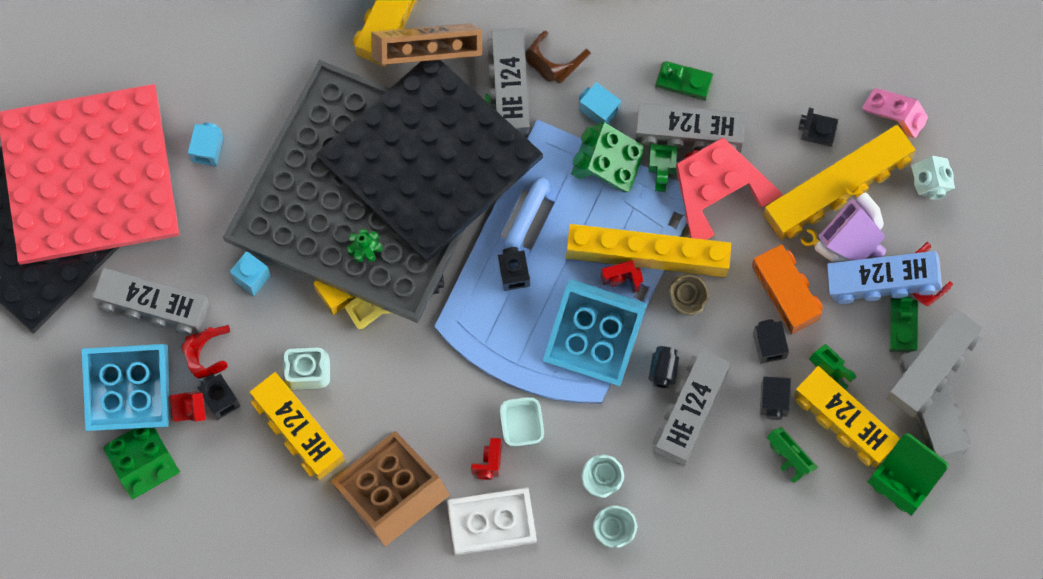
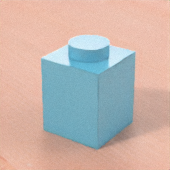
M597 82L592 88L587 87L579 97V111L596 124L603 122L609 124L621 109V100Z
M213 123L195 124L188 150L191 162L217 167L224 140L221 128Z
M247 251L230 271L233 281L253 296L257 294L271 277L268 266Z

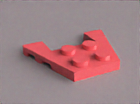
M724 138L716 140L675 164L681 197L685 206V219L689 228V238L707 240L715 234L702 210L746 184L750 188L759 207H764L783 196L763 174Z

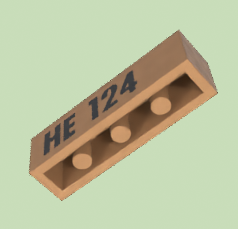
M467 23L371 32L372 58L385 65L482 56V29Z

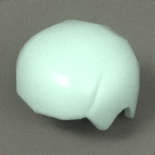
M601 454L592 457L584 465L581 474L583 486L591 495L601 498L615 493L622 486L624 480L622 465L613 456Z
M621 506L606 507L595 516L593 522L595 538L603 546L619 548L631 542L637 530L635 516L627 508Z

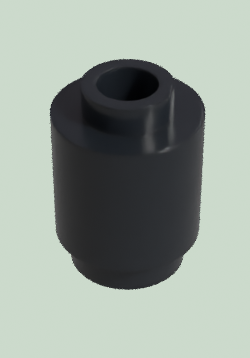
M667 346L656 347V352L652 354L648 378L655 387L669 388V385L675 384L679 364L678 350Z

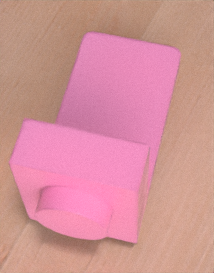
M878 88L873 89L862 107L864 112L898 121L906 136L911 138L917 137L928 119L917 99Z

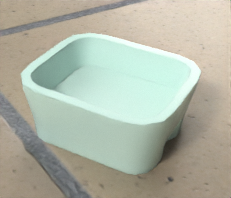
M318 347L288 349L284 353L282 361L283 381L289 389H321L329 384L330 359L325 350Z
M529 397L504 401L500 407V416L505 443L514 448L538 444L544 438L539 401Z

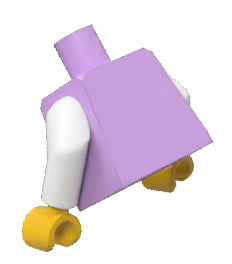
M855 179L853 180L858 184V190L852 193L846 186L845 190L849 195H855L857 200L852 198L819 236L814 229H806L808 233L812 234L813 241H807L801 237L803 245L815 246V250L831 262L867 259L868 256L879 258L883 257L886 253V248L880 244L885 238L881 231L884 223L880 208L866 192L863 193L861 191V184Z

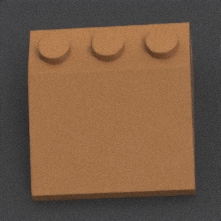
M396 431L331 481L351 508L385 547L450 496L440 477Z

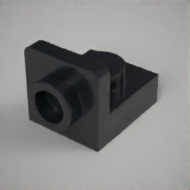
M809 107L807 115H801L798 130L803 131L801 140L832 147L839 119L814 114V108Z

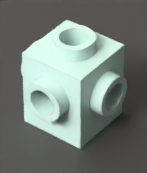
M931 156L911 165L914 175V186L918 195L936 200L945 197L946 192L955 189L954 174L947 158Z

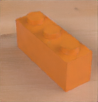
M781 244L755 257L752 268L792 335L819 321L823 306L816 295L812 296L808 287L810 285L804 273L799 274L796 269V260L790 250L786 251Z

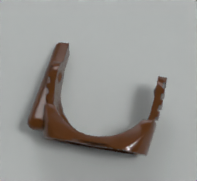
M545 30L542 34L540 33L525 51V59L546 81L562 83L591 52L586 48L578 57L567 64L552 63L542 56L538 44L548 35V32Z

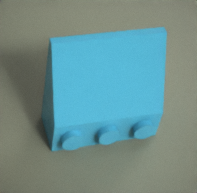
M570 279L565 287L543 361L621 386L647 304Z
M167 344L81 349L85 431L169 426L170 369Z

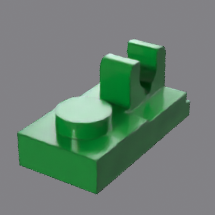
M662 61L655 87L706 101L713 73Z
M912 297L891 298L889 352L909 353L918 350V300L912 299Z
M783 427L773 430L766 437L770 441L771 449L776 454L788 459L780 468L782 472L789 469V467L796 468V474L791 479L792 483L798 482L805 475L814 472L818 468Z

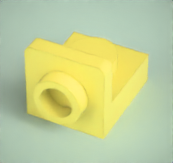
M355 298L345 306L346 311L358 329L365 328L382 314L391 313L359 298Z

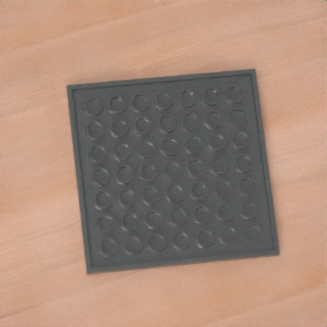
M319 60L228 226L223 239L229 244L418 324L466 228L434 258L426 263L316 159L315 154L390 89ZM361 229H367L369 234L375 231L380 236L376 242L381 243L383 249L381 252L374 251L376 256L374 261L369 262L366 256H364L362 262H357L354 260V254L349 255L347 253V247L352 244L349 242L350 234L358 235Z

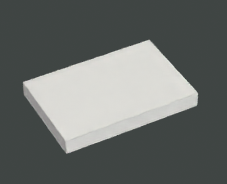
M528 487L447 500L455 555L537 543Z

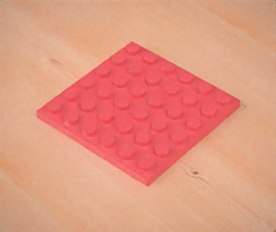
M155 84L0 111V137L17 258L20 265L180 236Z

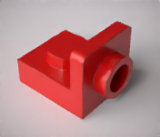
M633 260L601 269L600 277L603 286L610 284L611 287L624 284L626 279H629L633 293L639 292L640 283H643V276L640 267L635 268Z
M192 391L169 396L172 421L191 420L197 422L206 420L203 393Z
M490 438L489 446H484L483 462H488V465L471 464V473L476 475L477 479L492 480L493 476L499 477L502 441L500 438Z

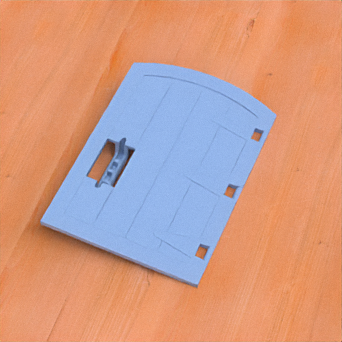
M537 119L528 136V140L543 153V158L497 199L434 327L447 343L467 361L509 386L553 400L602 404L611 383L543 361L565 287L568 281L573 279L637 301L640 300L634 298L636 292L633 293L629 279H626V282L619 286L611 287L610 284L603 286L600 277L601 269L615 264L566 259L570 224L681 237L686 226L684 201L681 197L679 181L668 177L666 192L655 191L656 172H648L649 168L643 165H639L629 192H622L594 175L581 179L571 175L574 166L573 159L579 152L582 143L581 138ZM523 190H525L528 194L507 238L504 239L501 235ZM546 199L554 203L532 250L523 247V239L542 200ZM673 214L682 216L677 229L669 226ZM509 247H518L519 251H525L530 287L509 291L503 290L498 255L503 254L502 250ZM512 263L508 266L511 269H516L518 263ZM640 268L643 276V283H640V285L648 288L642 301L647 306L664 270Z

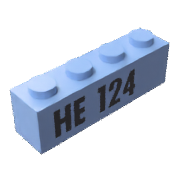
M936 251L827 263L829 293L833 301H838L839 304H850L854 302V299L862 298L866 301H877L881 299V296L892 295L893 298H904L908 296V293L919 292L920 295H931L935 293V290H942L940 259Z

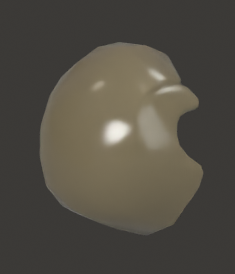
M692 274L676 277L668 289L669 303L676 312L687 316L701 313L709 299L706 283L699 276Z

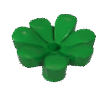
M361 229L358 235L350 234L349 242L352 244L347 247V253L349 255L354 254V260L357 262H362L364 256H366L369 262L376 259L374 251L381 252L383 249L382 244L376 242L380 238L379 234L375 231L369 234L367 229Z

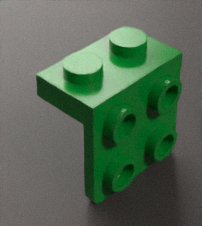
M605 122L588 127L581 136L582 143L579 152L573 159L574 166L571 175L578 179L594 175L622 192H629L644 153V146Z
M155 427L134 428L103 447L119 480L132 500L180 473Z
M905 433L867 483L878 494L884 495L895 503L899 510L912 516L947 471L949 464L914 436Z

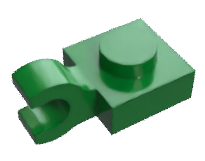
M650 145L648 172H656L655 191L666 192L668 174H675L676 146Z
M826 343L809 358L815 368L819 366L829 376L832 375L834 380L845 390L849 386L843 381V377L850 383L856 378L855 373L843 365L845 361Z

